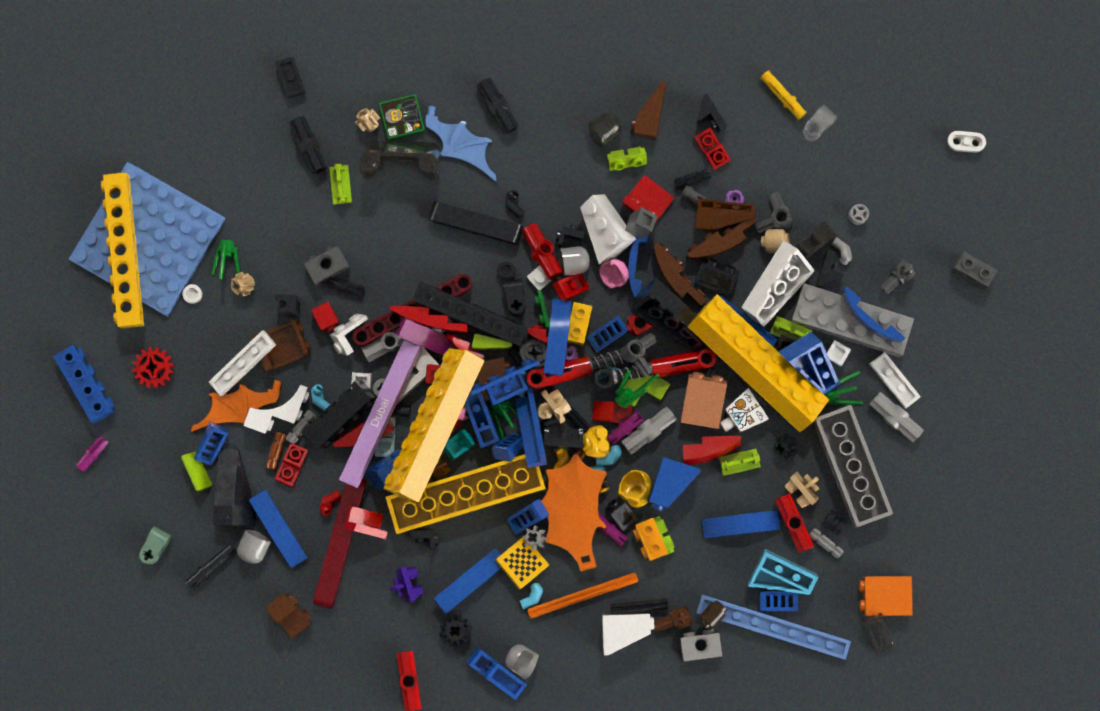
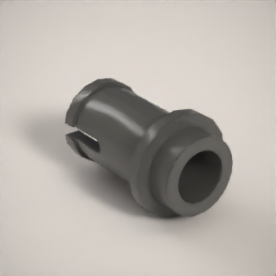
M686 186L681 194L684 200L687 199L696 205L697 199H706V196L693 190L692 186Z

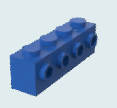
M71 345L53 356L92 423H97L115 412L113 409L115 405L112 399L104 394L103 390H105V387L100 380H96L94 376L96 372L93 366L85 361L86 354L81 347L78 348L75 345Z

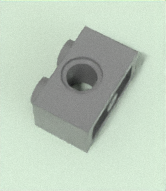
M714 629L704 630L702 635L688 632L683 633L684 637H679L683 661L722 656L720 635L718 632L715 633ZM699 639H703L706 643V647L703 650H697L695 647V643Z

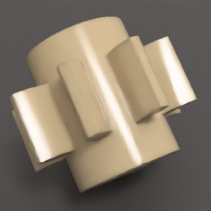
M367 108L362 109L356 116L358 120L355 123L363 132L365 130L371 132L379 125L377 120L380 117L373 109L370 111Z
M237 273L235 278L231 279V289L237 295L242 294L244 297L250 295V291L254 290V279L248 273Z

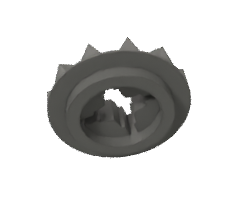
M536 339L526 340L520 346L519 355H521V361L532 358L533 361L539 360L540 362L539 365L534 366V369L543 367L547 347ZM532 349L534 351V354H537L535 359L533 358V355H530Z

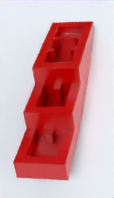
M390 306L391 312L426 327L447 332L466 334L468 332L467 324L449 323L448 315H430L429 307Z

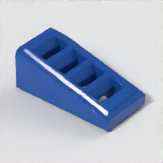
M618 315L586 338L596 353L629 333V330ZM617 323L621 329L620 333H618L613 324ZM608 327H610L613 333L615 334L614 337H612L608 332ZM602 331L605 333L606 337L608 338V341H607V342L604 340V338H603L602 335L600 334ZM596 335L602 343L601 346L594 339Z
M209 422L194 459L212 466L229 434L228 430L223 426ZM210 438L217 440L216 443L209 441ZM206 445L213 447V450L205 448ZM205 452L207 454H210L211 456L209 458L202 455V453Z
M510 433L492 447L494 459L511 462L523 447L522 434Z
M538 499L506 520L516 536L526 530V528L548 517L549 513L542 501ZM516 517L522 526L521 528L515 519Z
M759 591V611H798V593ZM766 595H770V607H766ZM774 595H777V607H774ZM781 595H785V607H781ZM789 595L793 596V607H789Z

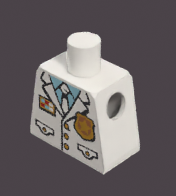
M748 388L724 410L728 417L721 421L720 425L725 432L735 427L740 433L767 421L769 418Z

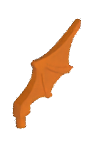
M274 380L273 388L268 389V392H255L240 384V388L237 391L225 394L224 396H220L216 392L209 393V396L212 397L211 410L201 422L192 426L191 432L207 427L209 422L215 424L229 422L244 424L250 408L259 409L263 406L277 403L281 393V381Z

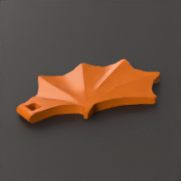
M575 454L569 463L561 468L547 469L549 486L545 497L541 501L549 513L547 517L549 526L546 536L548 540L545 541L567 550L577 561L580 571H585L597 567L592 549L593 536L597 527L605 529L607 527L600 519L598 511L599 493L607 472L588 467L582 462L580 456ZM589 555L590 561L583 563L581 557Z

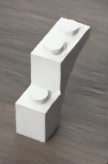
M300 385L295 395L280 407L269 410L250 408L243 426L265 434L267 430L271 431L274 420H271L272 416L294 424L295 420H300L303 410H300L302 402L306 403L309 392L306 391L308 387Z

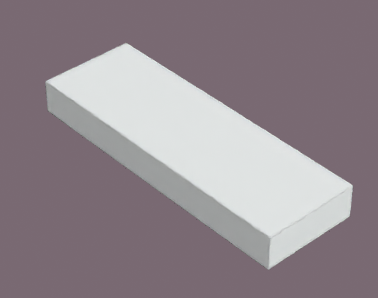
M885 352L869 364L904 409L921 397Z

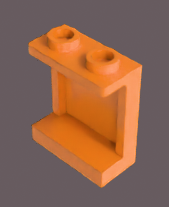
M862 576V580L859 581V591L863 592V600H860L859 606L860 612H863L864 616L913 615L912 576Z

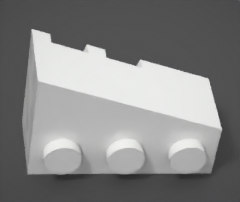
M605 194L592 195L580 207L599 264L616 259L636 240L634 235L625 231L627 225Z

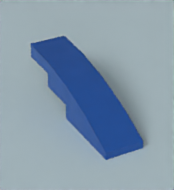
M266 489L250 498V503L289 566L292 568L307 559L306 553Z
M496 548L433 599L444 614L448 613L501 569L495 561L501 555Z

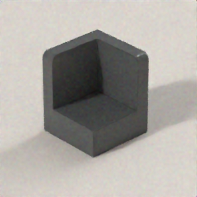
M641 207L630 215L625 231L642 239L653 231L657 215Z

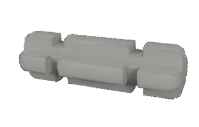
M307 410L303 415L305 417L301 418L293 427V432H289L286 436L287 441L293 444L297 442V437H301L302 431L310 425V421L313 422L316 418L312 411Z
M813 529L810 532V538L814 541L816 540L821 547L831 552V555L835 558H839L844 551L839 546L836 547V544L825 535H821L819 530Z

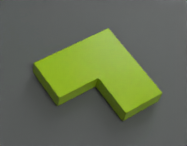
M652 377L636 378L633 381L628 380L623 389L630 388L635 392ZM657 378L645 389L647 393L661 401L670 383L662 378ZM638 398L637 400H635L634 402H632L630 405H632L633 407H635V405H636V403L638 402L639 398Z

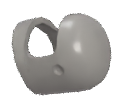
M577 246L559 249L558 263L563 270V276L582 274L588 270L590 259L585 248Z
M245 530L237 548V554L243 561L257 564L263 560L271 541L257 531Z
M518 644L513 646L508 652L505 664L508 669L525 680L533 672L539 654L524 645Z

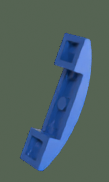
M648 235L642 239L636 237L629 256L628 280L634 300L641 290L642 280L634 279L639 244L646 245Z
M846 287L842 291L849 310L869 331L893 342L901 343L905 339L892 325L886 330L883 329L858 307L857 304L861 298L850 288Z
M552 300L543 374L563 376L572 301Z
M778 510L701 519L704 538L781 529Z

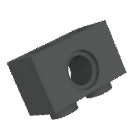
M334 245L326 248L324 253L319 256L316 254L309 257L307 262L304 263L316 286L350 269L338 246L334 247ZM324 260L331 261V266L328 269H323L321 266Z
M965 251L959 255L951 269L955 274L983 290L990 285L998 271Z

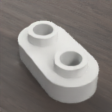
M954 131L948 136L947 145L953 151L978 153L984 149L986 139L980 133ZM953 139H958L959 144H954ZM972 141H977L978 146H973Z

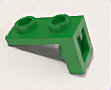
M537 290L538 295L535 296L537 307L541 306L542 314H539L541 325H545L546 329H549L550 319L547 316L542 291Z

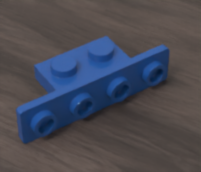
M531 358L523 361L521 367L515 368L513 366L504 370L505 374L499 377L496 374L487 378L488 382L482 385L480 382L472 386L468 396L485 390L491 404L496 405L524 392L528 388L521 373L539 365L540 362L539 360L533 361Z

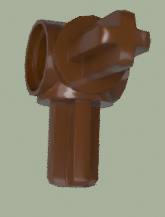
M687 605L671 610L669 616L654 621V627L657 632L673 626L675 629H680L693 624Z

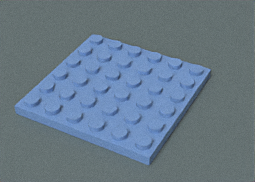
M127 162L121 173L126 172L130 176L142 302L168 317L226 218ZM120 190L113 192V199L120 196ZM102 203L69 257V260L110 283V275L113 274L112 267H109L108 256H111L110 248L108 249L106 244V237H109V232L105 228L104 219L107 218V212L104 211ZM117 209L114 212V217L116 218L122 215V209ZM118 228L116 236L123 235L124 228ZM125 246L118 249V255H123L126 252ZM127 265L120 267V274L127 272ZM125 284L121 290L127 293L130 286Z

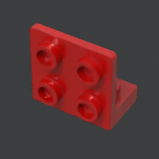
M644 175L631 193L622 200L621 205L631 213L642 207L657 215V221L674 200V197Z

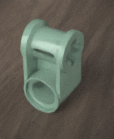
M154 526L139 553L140 560L146 564H155L170 542L172 535ZM146 552H151L153 558L147 560Z

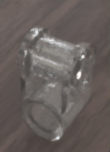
M825 104L822 105L807 122L803 130L804 137L809 141L818 139L837 120L838 116ZM815 128L816 131H813L812 133L809 131L810 129Z

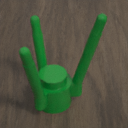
M219 240V246L216 247L211 275H214L219 257L221 256L219 280L223 279L225 258L231 257V254H233L236 274L240 273L237 256L238 247H234V241Z
M627 370L619 388L615 391L617 394L615 397L616 403L622 408H627L632 402L647 392L645 388L659 377V374L654 375L633 392L630 388L623 389L631 372Z
M854 372L838 381L841 384L859 375L861 372ZM855 386L837 390L835 387L824 394L829 399L827 402L829 406L835 404H863V401L835 400L839 398L838 394L856 390L857 387Z
M504 400L496 405L491 404L493 409L491 413L494 416L501 439L505 438L499 417L504 416L512 429L514 425L507 414L510 412L509 409L518 418L517 410L511 405L509 400Z

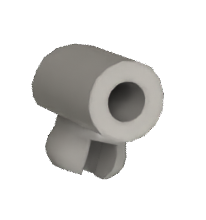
M836 237L831 245L840 251L841 257L839 262L847 265L852 260L851 249L849 245Z

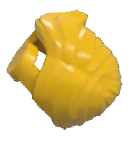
M603 426L591 427L583 435V451H585L587 456L604 458L609 454L610 442L607 437L608 432Z
M631 470L623 476L619 484L618 495L632 507L638 508L646 505L652 491L650 476L640 470Z

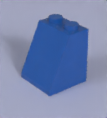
M663 457L648 503L651 504L650 508L662 511L663 508L667 509L695 479L701 469Z

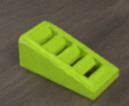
M475 334L471 349H511L512 343Z

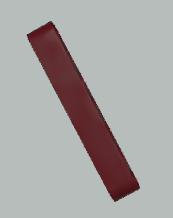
M460 274L437 286V288L441 290L450 288L453 295L460 297L468 293L472 289L473 284L469 275ZM461 279L469 281V285L466 288L458 286ZM411 300V301H409V302H407V303L401 305V306L427 307V306H425V305H423V304H420V303H418V302H416V301H414V300ZM390 311L355 330L353 340L358 346L364 347L383 337L384 334L400 328L404 318L401 317L400 323L393 324L391 323V318L397 314ZM377 324H383L384 330L381 333H376L374 327ZM360 333H366L367 339L364 342H358L357 336Z
M365 479L361 480L358 488L345 483L313 605L328 609L333 608L354 533L352 530L345 529L344 526L350 506L361 507L367 485V480Z

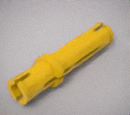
M770 71L765 72L760 77L784 104L783 107L785 109L788 108L797 120L807 113L796 101L797 98L791 96Z

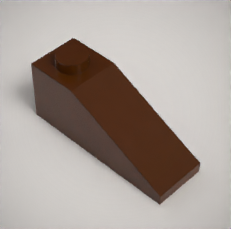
M666 81L661 82L638 112L637 118L632 119L631 130L634 131V137L656 140Z
M697 199L694 217L695 228L715 230L754 218L755 206L754 204Z

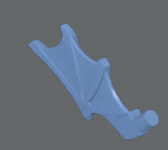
M428 106L425 125L426 128L440 137L443 143V150L440 155L465 161L481 170L496 182V174L490 170L485 158L486 147L488 143H492V140L487 137L483 138L473 135L466 128V122L461 121L457 124L440 122L438 116H435L436 107Z

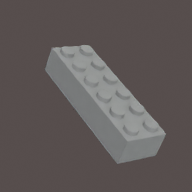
M804 283L801 286L790 321L803 327L901 357L904 353L914 318L860 301L857 306L883 329L886 330L892 325L905 337L901 343L889 341L877 336L864 327L849 310L842 295Z
M849 405L816 417L813 421L853 527L857 528L892 515V509L852 406Z

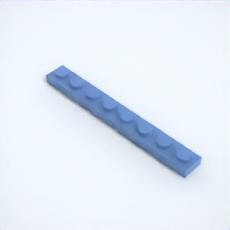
M701 595L696 611L698 614H701L711 602L714 603L717 600L728 610L725 613L726 616L721 620L723 622L846 660L851 643L849 640Z

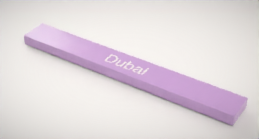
M403 340L339 478L341 482L358 488L422 350L420 345Z

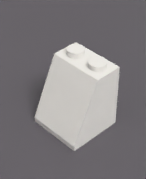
M649 613L602 615L603 654L610 655L650 635L651 630H654V618L650 617Z

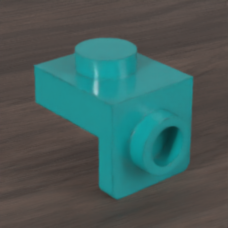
M462 429L458 434L447 440L443 450L453 461L468 451L475 442L472 435L465 429Z

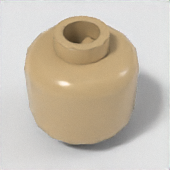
M768 229L765 232V236L761 237V246L765 247L767 253L775 254L783 240L790 244L789 233H786L784 229Z

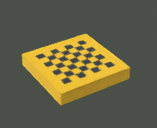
M521 538L495 560L519 590L549 566L537 549L532 550V545L525 546L527 542L525 538Z

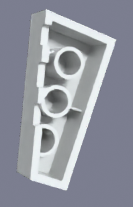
M783 240L741 308L752 320L764 327L815 270L796 247Z

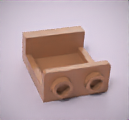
M693 372V375H688L681 423L719 429L727 381L723 380L724 378L721 376L713 375L710 378L704 377L705 374Z

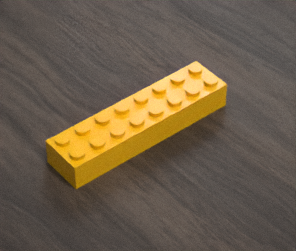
M718 294L702 308L687 326L799 432L813 423L829 401L821 391L788 362Z
M449 348L444 353L443 362L435 372V379L427 389L426 398L418 409V415L410 426L408 437L401 445V452L393 462V469L386 477L383 489L404 499L415 502L420 501L484 363V360L466 350Z
M524 454L514 457L511 462L501 461L426 485L419 502L404 499L395 494L386 496L396 534H401L536 493L546 488L539 466L528 468L526 455Z

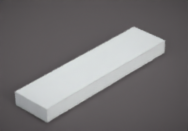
M262 330L209 381L210 385L220 396H224L276 346L275 342Z

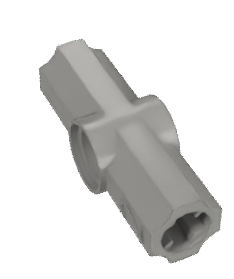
M399 328L384 334L383 337L361 348L369 363L391 351H395L402 345L405 339L396 335ZM389 337H393L396 340L395 345L392 347L386 346V340Z
M881 392L870 402L869 405L884 417V421L890 427L898 430L912 443L924 431L909 417V414L902 407L895 405Z
M666 407L653 418L647 419L638 426L637 430L621 443L632 455L642 448L643 445L650 443L658 437L665 428L677 419L671 410Z

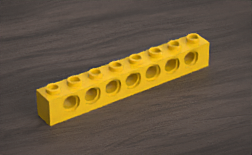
M126 172L103 175L104 181H101L102 192H105L103 209L107 212V218L104 219L106 230L109 232V237H106L107 248H110L111 256H108L109 267H112L113 274L110 275L111 286H114L112 303L116 305V313L113 315L114 323L121 329L144 326L130 176ZM120 190V196L113 199V192ZM117 209H122V215L117 218L114 217V212ZM121 227L124 228L123 235L116 236V230ZM125 246L126 252L123 255H118V249ZM127 265V272L120 274V267ZM125 284H129V291L127 293H122V286ZM126 303H131L132 307L129 312L123 311V306Z

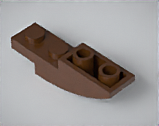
M756 218L738 222L739 225L734 229L729 227L722 233L723 237L718 231L714 234L710 232L703 238L704 242L700 245L696 243L687 250L689 253L686 255V258L688 260L710 258L737 247L746 240V236L743 233L756 224Z
M656 242L653 245L654 256L668 286L680 300L687 295L696 305L701 307L706 302L704 298L706 295L699 288L695 290L690 285L692 282L688 277L680 275L684 270L682 261L676 256L673 258L668 253L669 249L661 243L659 245Z

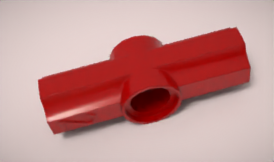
M536 223L525 227L522 233L532 249V259L540 264L548 279L553 280L561 276L563 270L553 254V244L545 239Z
M789 493L775 499L785 527L789 531L798 553L814 547L791 494ZM791 518H796L799 521V526L796 529L792 528L789 524Z
M414 652L396 653L405 711L420 710L422 705ZM406 676L414 678L413 686L405 685L404 678Z

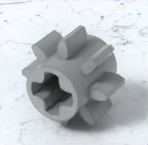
M534 526L533 530L526 528L527 534L522 536L527 541L525 546L532 545V550H536L537 546L544 548L543 542L548 540L543 535L545 530L538 531V526ZM534 534H535V535H538V536L536 537V539H537L536 542H535V541H532V540L534 539V537H533Z

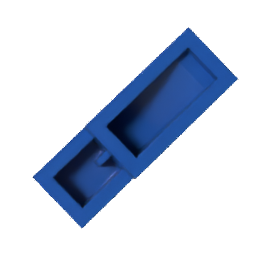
M478 646L466 661L469 666L514 700L518 698L527 686L524 681Z

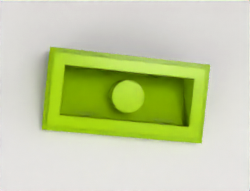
M196 452L182 455L181 459L195 490L201 492L211 487L212 482L203 463L194 459Z

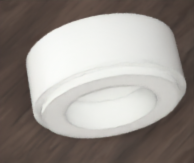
M190 284L183 289L182 295L186 302L196 304L202 299L203 293L200 287Z

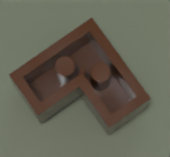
M283 593L265 609L275 622L280 623L289 636L294 638L312 624L310 621L312 617L306 609L302 610L298 606L300 602L294 594Z

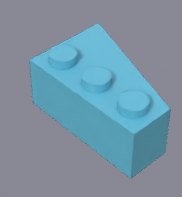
M764 549L748 582V587L810 595L818 575Z

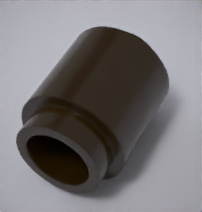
M715 600L714 603L711 602L699 615L701 618L699 622L707 629L710 627L714 629L726 616L725 613L728 610L719 601Z

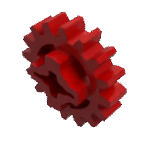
M149 347L148 352L143 349L141 350L143 355L136 354L138 361L132 362V364L136 365L132 372L137 373L134 377L136 380L141 379L139 384L144 385L146 383L147 388H151L153 384L154 388L157 389L159 383L165 386V380L171 381L169 374H174V371L170 370V368L174 367L175 364L169 362L172 357H166L167 351L164 350L160 353L159 347H156L155 351L152 347ZM156 355L160 356L164 362H158ZM153 364L157 366V368L154 369V372L149 370L150 367L153 366ZM162 371H165L163 376L160 377L159 375L162 373ZM142 373H148L151 380L146 379Z

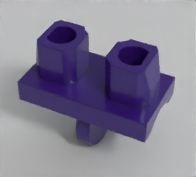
M405 566L396 570L398 577L393 578L394 586L389 588L390 592L396 590L397 596H404L406 603L414 601L424 594L421 584L412 587L410 579L418 577L416 567L407 568Z

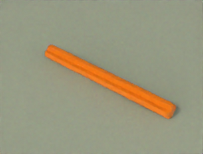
M631 573L528 608L527 612L530 618H535L637 583L638 577L636 573Z

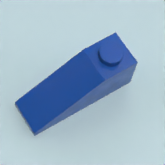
M482 392L468 396L465 406L480 447L483 448L501 441Z

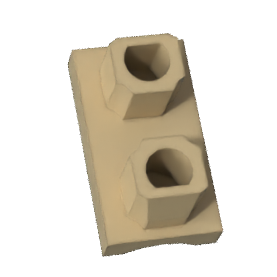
M558 389L550 394L546 390L542 391L541 394L547 403L539 406L537 410L538 416L541 419H548L554 413L560 423L564 422L565 418L563 415L572 410L568 402L563 398Z
M797 471L785 485V488L791 494L797 489L802 492L803 495L796 499L802 508L809 504L813 505L819 499L815 494L819 490V487L815 484L819 480L817 476L811 479L806 474L802 478Z

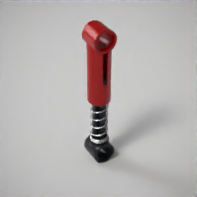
M645 349V355H643L644 358L647 356V349ZM616 350L614 353L610 354L607 352L606 355L600 354L599 357L595 358L593 356L591 359L585 356L565 362L563 376L554 375L546 378V376L551 374H543L544 368L533 369L526 377V385L528 388H533L536 391L547 386L592 375L595 369L601 370L603 367L608 368L610 365L616 366L618 363L622 362L623 364V362L627 363V361L622 358L621 351L617 352ZM533 375L540 377L541 382L539 384L532 383L531 377Z
M703 349L652 359L648 362L652 372L645 377H653L659 374L658 378L710 368L716 362V354L710 349ZM703 354L709 356L707 364H704L701 360ZM694 359L695 363L678 366V362ZM633 365L632 368L625 367L622 370L602 369L596 371L593 374L592 382L596 388L605 389L621 382L627 370L631 371L627 380L633 381V379H640L643 376L637 367ZM600 374L607 376V383L604 385L598 381Z

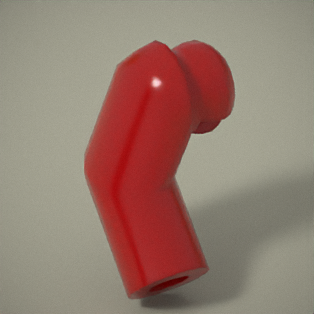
M339 490L322 498L319 510L323 516H329L332 512L333 503L341 499L342 496Z

